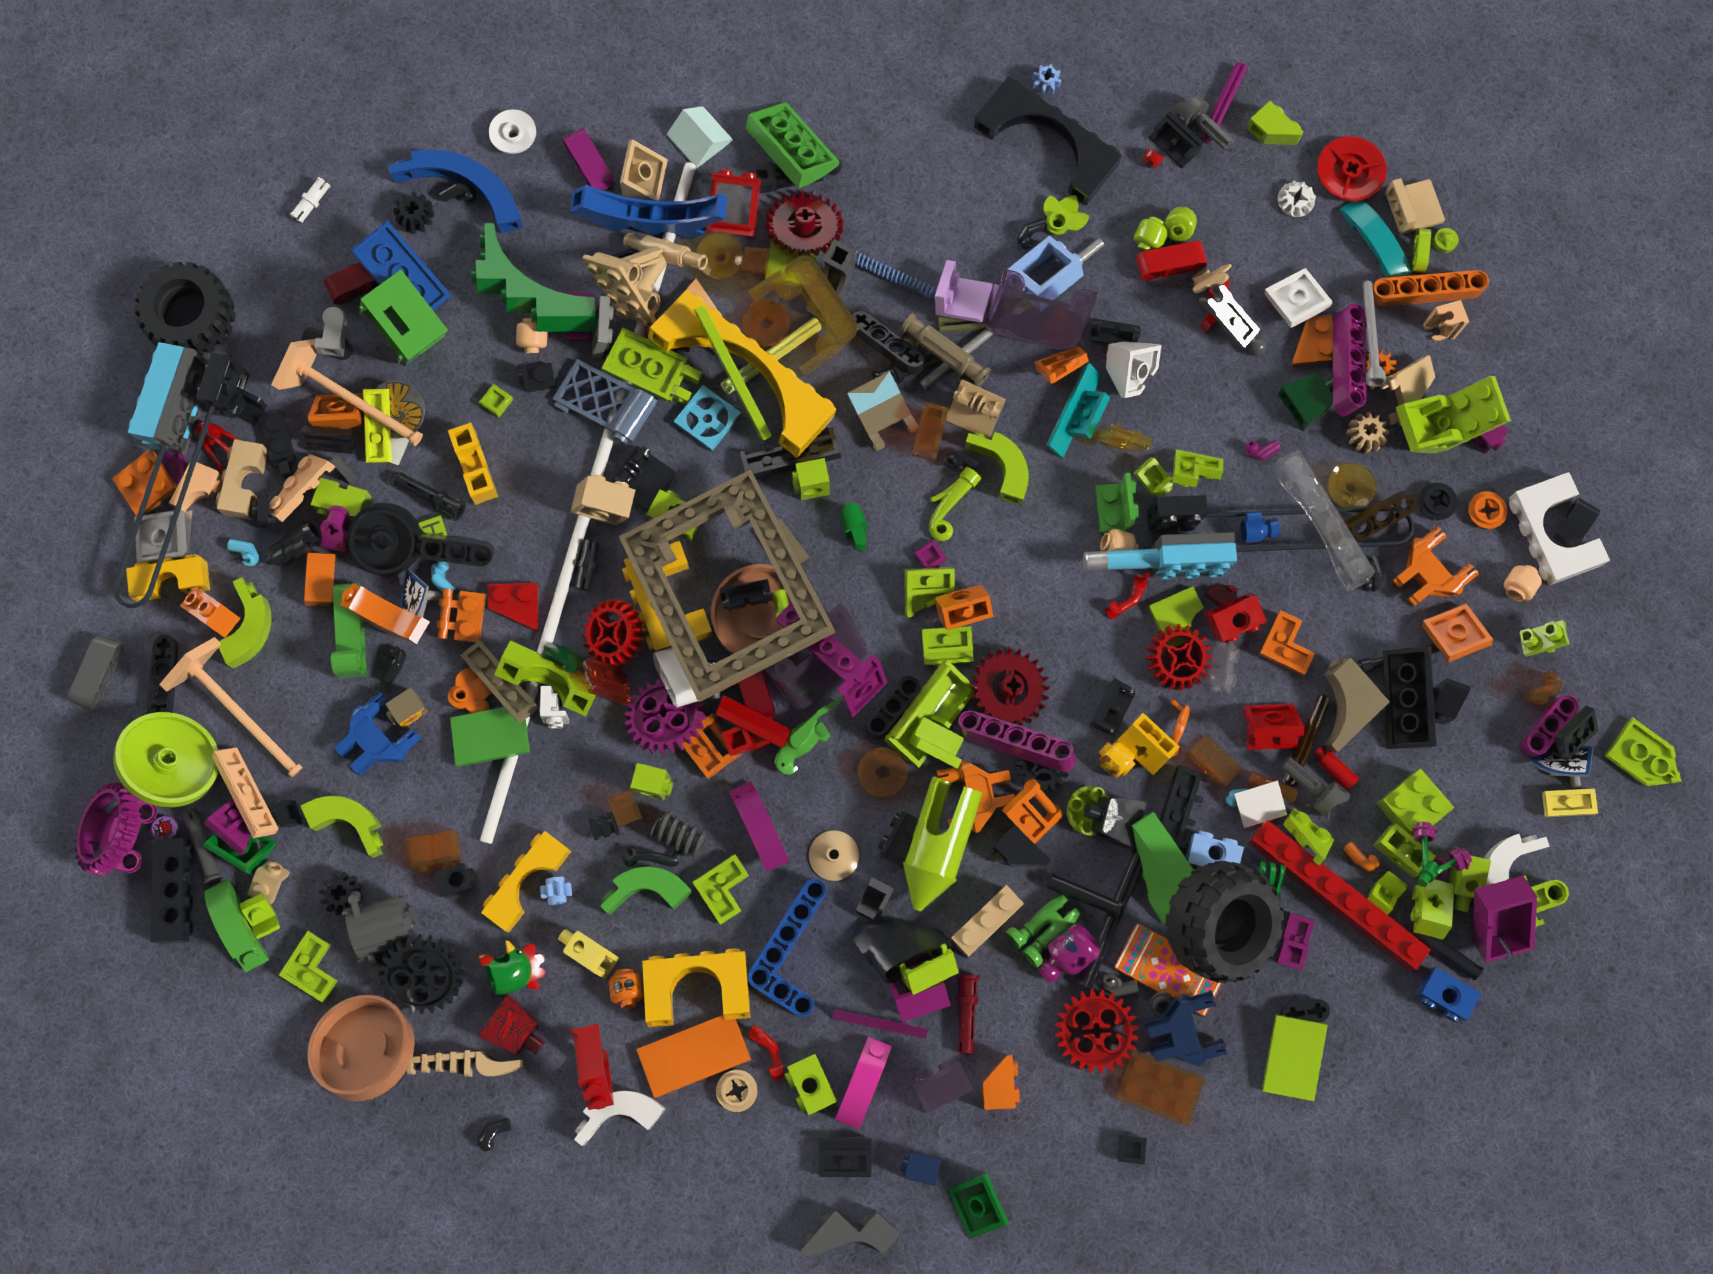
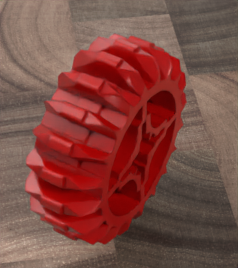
M610 599L607 602L598 603V607L591 608L593 615L585 616L589 622L582 625L586 629V633L581 636L587 638V642L583 646L590 648L588 654L595 656L594 660L596 662H601L605 666L628 664L630 659L637 658L635 651L643 650L639 644L646 641L642 637V633L647 630L641 627L645 620L638 618L640 612L633 609L634 606L632 604L626 603L623 600L616 601ZM616 613L621 616L619 620L615 621L609 618ZM609 646H617L619 649L613 653L607 649Z
M1176 624L1174 630L1170 625L1165 627V632L1159 630L1157 632L1158 638L1152 637L1150 639L1155 647L1148 646L1146 648L1148 652L1153 653V655L1145 657L1146 661L1153 662L1147 669H1155L1156 673L1152 675V678L1156 679L1160 676V686H1163L1168 681L1169 690H1172L1175 684L1178 691H1182L1184 685L1188 690L1192 689L1193 683L1196 685L1202 683L1200 677L1206 678L1208 676L1207 672L1203 669L1212 668V665L1206 662V660L1213 658L1212 654H1206V651L1211 649V646H1203L1202 642L1206 640V637L1203 636L1198 639L1199 630L1196 629L1190 634L1191 628L1189 625L1184 627L1183 632L1180 624ZM1171 638H1183L1186 640L1179 648L1166 644ZM1192 646L1196 651L1197 664H1195L1196 661L1190 656ZM1161 651H1163V654L1168 659L1166 669L1161 661ZM1181 651H1183V652L1181 653V654H1182L1181 659H1182L1183 661L1178 662V663L1176 664V662H1177V661H1176V660H1177V656H1176L1175 654H1178V653H1180ZM1179 667L1192 671L1188 677L1172 675Z

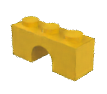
M472 423L448 430L455 453L464 472L463 477L470 497L475 505L497 498L498 494Z
M196 554L186 555L184 559L180 560L164 559L149 600L161 598V585L166 579L171 577L177 578L178 587L185 594H189L195 586L202 591L210 590L207 561ZM141 562L136 563L134 567L126 568L129 597L134 601L138 602L145 596L156 563Z

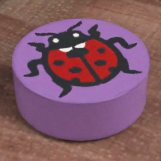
M159 817L152 824V835L155 839L176 838L179 834V824L171 817Z

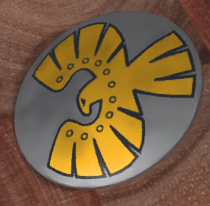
M398 380L387 381L376 388L389 389L391 418L414 432L421 427L425 418V404L416 388ZM391 429V438H405Z

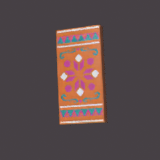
M1139 923L1134 925L1113 969L1137 980L1156 992L1169 993L1174 999L1182 994L1194 996L1209 990L1212 991L1215 998L1222 984L1203 978L1181 965L1176 959V955L1173 953L1168 940ZM1209 1008L1195 1011V1013L1205 1017Z

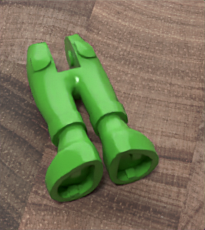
M1064 895L1058 896L1044 905L1029 922L1023 925V929L1018 930L1010 927L1005 932L1010 942L1016 949L1020 950L1031 937H1034L1044 926L1050 924L1031 945L1021 951L1024 958L1036 968L1043 963L1042 951H1046L1049 944L1055 938L1074 925L1080 915L1076 908L1068 912L1064 918L1056 912L1068 901Z

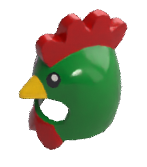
M505 941L506 953L502 957L493 958L491 955L486 954L476 958L480 965L485 966L488 981L495 995L512 993L525 986L529 989L537 990L539 988L537 979L545 975L544 969L539 967V964L543 963L545 958L542 954L535 953L536 946L533 943H529L522 949L515 948L509 941Z

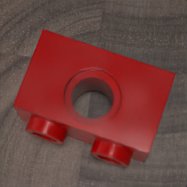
M1246 593L1205 612L1215 640L1225 643L1237 640L1239 638L1238 635L1241 633L1257 631L1261 628V624L1267 622L1257 595ZM1238 613L1240 621L1237 625H1234L1233 617Z

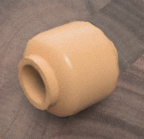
M523 318V322L517 324L516 344L518 347L524 348V353H539V349L547 346L548 332H537L536 322H532L531 318Z
M1112 529L1109 533L1106 532L1100 544L1101 551L1139 549L1135 536L1132 533L1119 529Z
M1530 565L1515 566L1504 581V589L1507 596L1516 602L1531 600L1542 583L1538 571Z

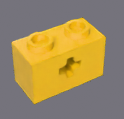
M1144 713L1117 740L1134 754L1135 759L1152 775L1180 748Z

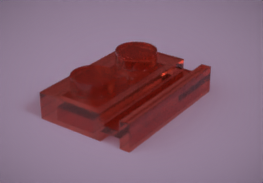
M587 658L582 662L586 682L591 687L588 689L589 693L622 704H627L632 700V697L628 696L627 693L630 689L625 669L592 658Z

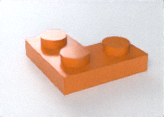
M1280 610L1258 655L1304 676L1315 653L1293 643L1302 620Z

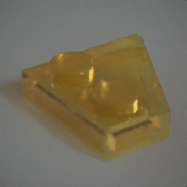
M1111 424L1107 428L1094 432L1091 439H1086L1085 445L1093 446V444L1102 441L1108 443L1107 448L1133 452L1143 451L1151 448L1152 438L1144 436L1140 431L1125 430L1123 426Z

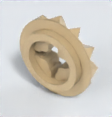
M731 1070L725 1073L717 1083V1099L729 1111H744L752 1106L756 1100L757 1084L749 1073L743 1070ZM732 1080L738 1086L744 1087L747 1085L748 1087L741 1092L742 1102H740L739 1098L737 1099L736 1095L726 1096L733 1089Z

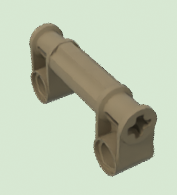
M912 313L903 323L901 338L918 351L923 346L959 373L958 385H960L961 380H965L981 387L989 377L990 368H984L974 361L972 355L946 338L931 325L927 326L916 318V314Z

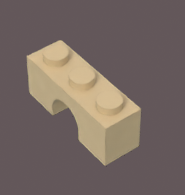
M234 439L233 446L229 447L230 450L227 453L229 462L227 470L225 469L222 473L221 481L223 485L221 493L219 492L216 496V507L225 516L251 520V505H255L258 497L251 490L242 489L241 483L243 478L250 473H264L268 450L263 444Z
M1006 885L950 938V941L968 958L1024 903Z

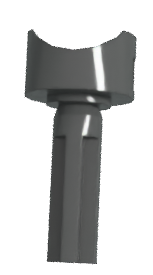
M1197 92L1194 98L1177 104L1174 109V115L1188 128L1197 124L1223 150H1228L1234 143V140L1206 114L1209 104Z
M1291 757L1287 758L1280 767L1313 796L1317 797L1313 808L1328 820L1331 809L1340 803L1347 802L1350 798V793L1338 783L1332 782L1325 787L1323 783Z

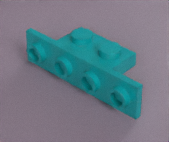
M1085 363L1046 444L1060 458L1064 457L1073 437L1091 439L1110 399L1105 392H1095L1102 375L1090 363Z

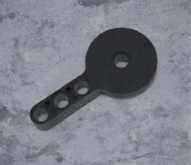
M388 502L374 503L358 512L351 521L347 534L348 547L354 560L366 571L381 576L399 574L408 569L417 559L486 566L495 554L493 545L487 541L426 533L408 510ZM378 536H386L391 543L388 546L380 545ZM435 542L439 546V551L437 553L430 552L427 548V543ZM460 545L464 550V554L462 556L455 555L452 552V546ZM478 548L486 549L489 557L487 559L479 558L476 550Z

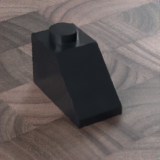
M1446 678L1433 687L1435 723L1446 724V722L1449 723L1457 717L1470 692L1471 686Z
M1016 825L992 848L995 851L993 856L1002 865L1007 863L1009 866H1046L1051 861Z

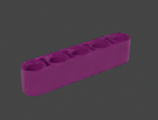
M1357 303L1350 304L1335 314L1333 318V407L1341 416L1349 415L1366 403V318L1364 309Z
M965 711L959 717L958 722L962 736L969 742L1060 772H1068L1076 764L1073 746L1066 740L976 711ZM972 724L975 725V726L972 727V728H967L969 725H972ZM992 732H998L996 735H990ZM1016 739H1021L1018 743H1012ZM1038 747H1045L1044 749L1039 751L1035 750ZM1063 754H1067V755H1068V756L1065 757V758H1059L1060 755H1063Z

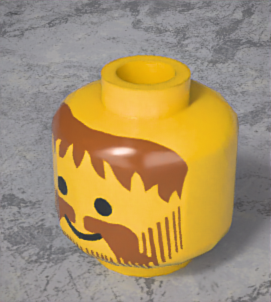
M1118 741L1112 745L1107 742L1098 752L1101 755L1099 765L1113 778L1119 776L1123 778L1136 764L1134 762V754Z

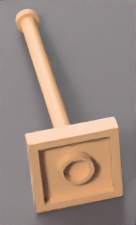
M315 339L290 343L271 384L278 390L301 386L306 377H309L410 440L411 445H418L422 439L420 432L410 430L311 368L318 353L314 348Z
M214 637L186 653L159 685L167 692L190 677L195 676L289 771L288 775L291 778L294 777L303 767L300 764L296 765L202 669L203 665L220 647L221 643Z

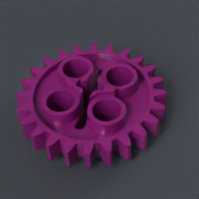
M659 678L656 679L655 686L647 682V690L638 688L641 695L631 696L635 703H627L630 711L624 713L627 719L625 725L629 729L627 732L633 738L636 745L640 744L643 751L649 747L651 754H654L659 749L661 755H664L666 749H669L671 754H674L675 747L677 746L680 750H684V742L692 745L690 737H699L696 729L704 728L701 720L706 719L703 712L706 710L704 704L697 701L676 708L674 704L671 705L672 700ZM655 706L654 709L647 711L649 707ZM678 722H684L680 726H675ZM659 727V730L651 733L652 729Z

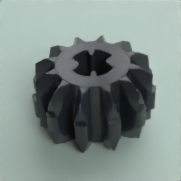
M414 191L411 197L403 193L404 200H396L397 207L393 208L396 223L401 225L405 232L411 229L412 233L415 234L419 227L425 232L424 224L432 225L430 218L435 217L431 201L427 200L423 194L417 196Z
M342 872L340 877L335 873L331 874L332 882L328 880L323 881L327 889L319 890L320 894L326 895V897L320 900V903L323 905L328 904L326 911L332 912L335 910V915L341 916L343 909L351 907V904L348 902L350 894L363 887L361 883L355 884L356 876L352 875L348 878L346 872ZM346 891L345 896H337V892ZM360 893V899H362L364 897V894Z

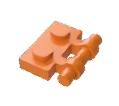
M443 589L442 599H439V606H441L440 619L436 623V628H438L437 638L447 639L448 629L455 630L454 640L478 642L481 640L486 594L460 591L458 601L452 600L453 590ZM451 607L458 608L456 622H449Z

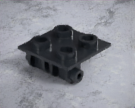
M637 445L610 482L620 481L627 483L629 488L635 489L633 501L649 510L659 490L663 491L676 474V471L649 454L650 451L646 447H639Z

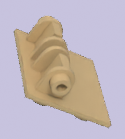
M961 380L958 390H956L953 396L954 400L946 421L970 432L984 434L990 439L1006 399L965 380Z

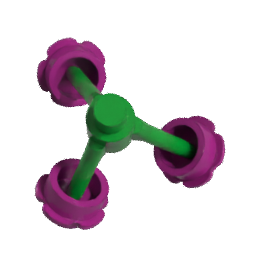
M1419 822L1412 828L1414 840L1422 843V869L1417 883L1422 887H1426L1434 879L1439 880L1449 877L1452 866L1458 871L1464 868L1468 870L1470 862H1472L1471 855L1467 849H1461L1457 846L1454 847L1453 851L1449 852L1451 861L1446 858L1444 859L1440 855H1435L1436 857L1433 861H1430L1428 859V843L1435 840L1437 829L1433 828L1429 822Z

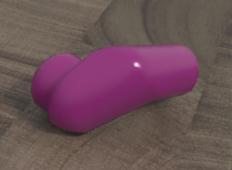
M1254 440L1246 442L1244 450L1248 457L1266 460L1280 451L1281 446L1277 440L1271 441L1264 447L1255 443Z

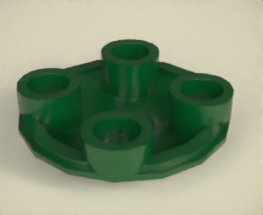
M559 644L544 645L542 657L554 662L556 660L563 664L562 668L567 672L576 673L577 669L586 671L590 667L589 662L570 647Z

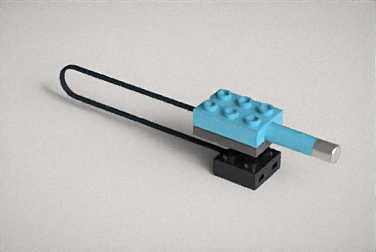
M1206 495L1157 497L1147 510L1149 530L1156 529V532H1168L1171 529L1180 528V531L1187 532L1195 530L1204 518L1242 517L1248 512L1208 513ZM1370 507L1261 511L1262 516L1348 513L1363 512ZM1410 515L1406 516L1405 518L1409 524V533L1403 540L1395 542L1236 548L1234 532L1161 535L1150 549L1084 552L1083 567L1086 571L1152 568L1153 577L1161 576V579L1164 580L1173 579L1179 575H1185V578L1192 579L1204 574H1209V577L1216 578L1223 576L1230 569V566L1237 562L1236 552L1397 546L1404 544L1411 538L1414 532V523Z

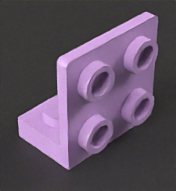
M946 260L935 294L936 315L981 323L987 309L993 284L959 278L960 273L956 272V261Z

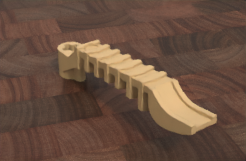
M465 1050L463 1053L422 1054V1056L418 1057L413 1055L407 1069V1075L416 1074L417 1063H421V1073H430V1062H436L435 1072H444L445 1061H450V1073H458L459 1060L464 1059V1077H472L473 1058H476L478 1072L484 1076L494 1077L522 1068L523 1060L498 1062L487 1056L485 1052H473L470 1050Z

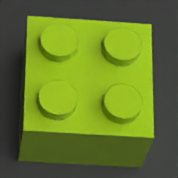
M1421 768L1409 775L1376 803L1393 824L1397 823L1412 837H1414L1412 828L1417 823L1429 822L1433 826L1454 808Z

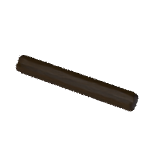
M1323 694L1317 696L1304 728V736H1301L1298 747L1292 757L1303 768L1331 703V698ZM1287 773L1285 774L1283 782L1289 786H1296L1298 782Z

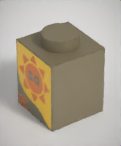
M411 687L386 703L389 709L386 714L394 725L398 723L403 728L429 712L416 691Z

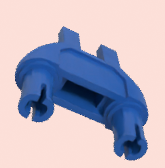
M380 691L365 705H357L353 709L349 734L334 747L344 758L358 746L365 751L350 765L360 776L376 762L403 761L406 756L405 753L418 741L422 740V737L411 727L396 742H391L373 722V717L389 702Z

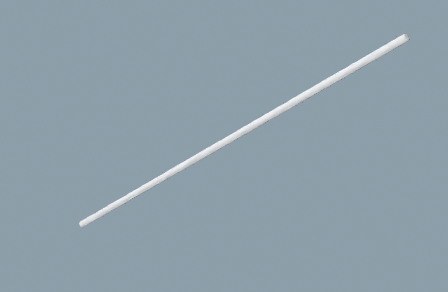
M685 163L674 201L687 200L696 170V165L693 163ZM666 230L664 231L663 238L674 243L676 234ZM666 266L652 286V292L658 294ZM637 322L634 333L644 337V326ZM625 390L617 391L615 393L616 402L625 400L628 392ZM614 409L609 412L607 419L609 424L615 416ZM606 428L603 432L591 475L603 476L614 441L613 436L615 435L614 432ZM578 515L537 653L541 655L544 645L553 643L590 521L588 517ZM528 681L525 692L535 702L540 683ZM529 716L528 718H526V724H527V726H528V722H529L530 716ZM519 755L504 758L480 837L482 842L489 844L493 842Z

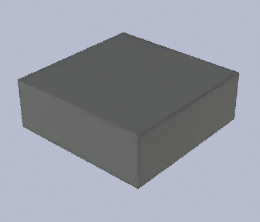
M335 456L330 461L351 485L357 480V476L339 456Z

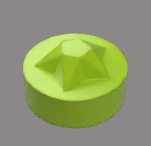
M1450 228L1440 229L1433 238V246L1441 253L1453 251L1458 244V235Z

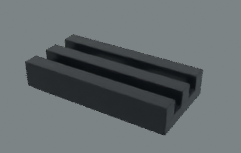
M305 425L302 429L303 441L306 442L304 445L305 450L354 453L355 445L352 430Z

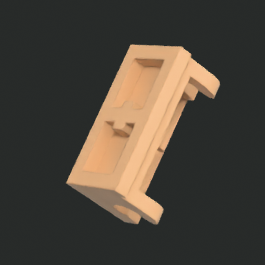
M1459 300L1436 307L1423 323L1425 330H1432L1433 328L1440 330V335L1433 336L1431 338L1432 341H1440L1447 338L1452 340L1460 334L1469 323L1463 304Z

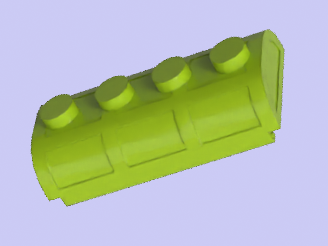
M943 659L937 670L922 687L919 694L884 740L899 755L919 768L929 754L908 742L921 717H925L949 729L971 696L976 692L970 689V686L973 684L948 660Z

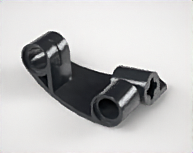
M872 921L857 922L852 934V938L862 954L876 968L883 981L888 984L894 983L902 977L899 965L914 956L927 952L934 959L942 955L940 948L942 944H946L947 950L951 949L955 953L953 945L943 931L923 925L878 921L877 924Z

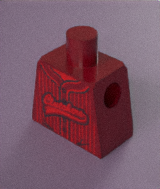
M510 995L505 997L478 1035L480 1038L516 1055H519L524 1047L536 1055L545 1044L542 1039L534 1034L540 1024Z

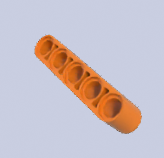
M1479 270L1381 278L1373 285L1374 306L1382 307L1474 299L1479 297L1489 284V278L1485 272ZM1471 282L1476 283L1479 288L1474 287ZM1447 284L1453 285L1456 290L1450 289ZM1424 286L1430 287L1432 292L1427 291ZM1400 288L1407 289L1409 294L1403 293ZM1377 290H1382L1385 296L1380 295Z

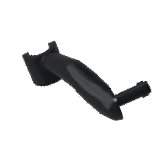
M628 847L626 850L631 856H622V860L629 867L636 865L638 860L675 867L679 864L676 858L681 850H675L673 855L669 856L658 852L635 851L633 847Z

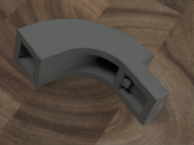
M835 239L833 240L823 259L825 263L823 275L805 309L806 312L825 322L828 321L837 302H840L852 276L857 259L856 250Z

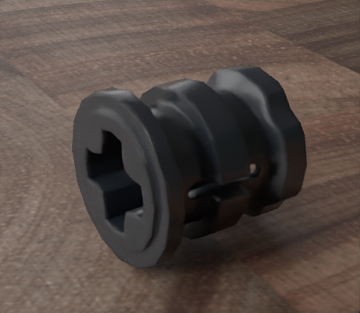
M610 811L607 817L602 815L597 820L589 819L595 841L599 840L601 836L605 838L610 837L611 833L620 835L613 811Z

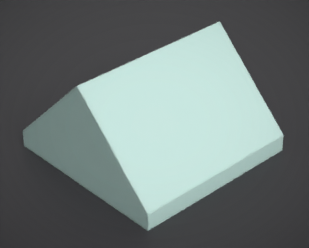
M703 106L683 109L667 133V136L689 161L696 165V168L733 141Z

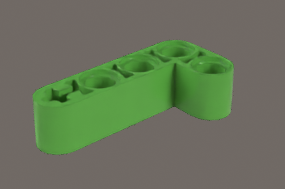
M352 584L333 586L336 652L331 654V665L333 673L340 679L366 677L367 675L364 620L340 606L343 592Z

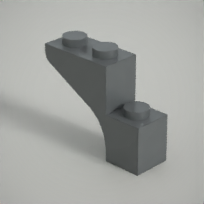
M836 1209L833 1213L828 1210L818 1221L821 1227L815 1233L810 1230L800 1243L803 1247L800 1251L805 1256L811 1257L851 1242H864L884 1254L899 1237L900 1232L877 1211L873 1215L869 1212L859 1223L862 1228L858 1230Z

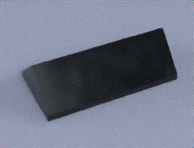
M1431 646L1383 650L1385 697L1390 701L1386 705L1388 749L1436 747Z

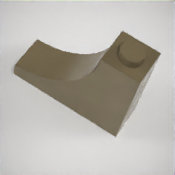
M1351 657L1335 659L1328 666L1330 670L1324 675L1332 686L1337 704V714L1333 730L1322 744L1327 751L1339 752L1390 702Z

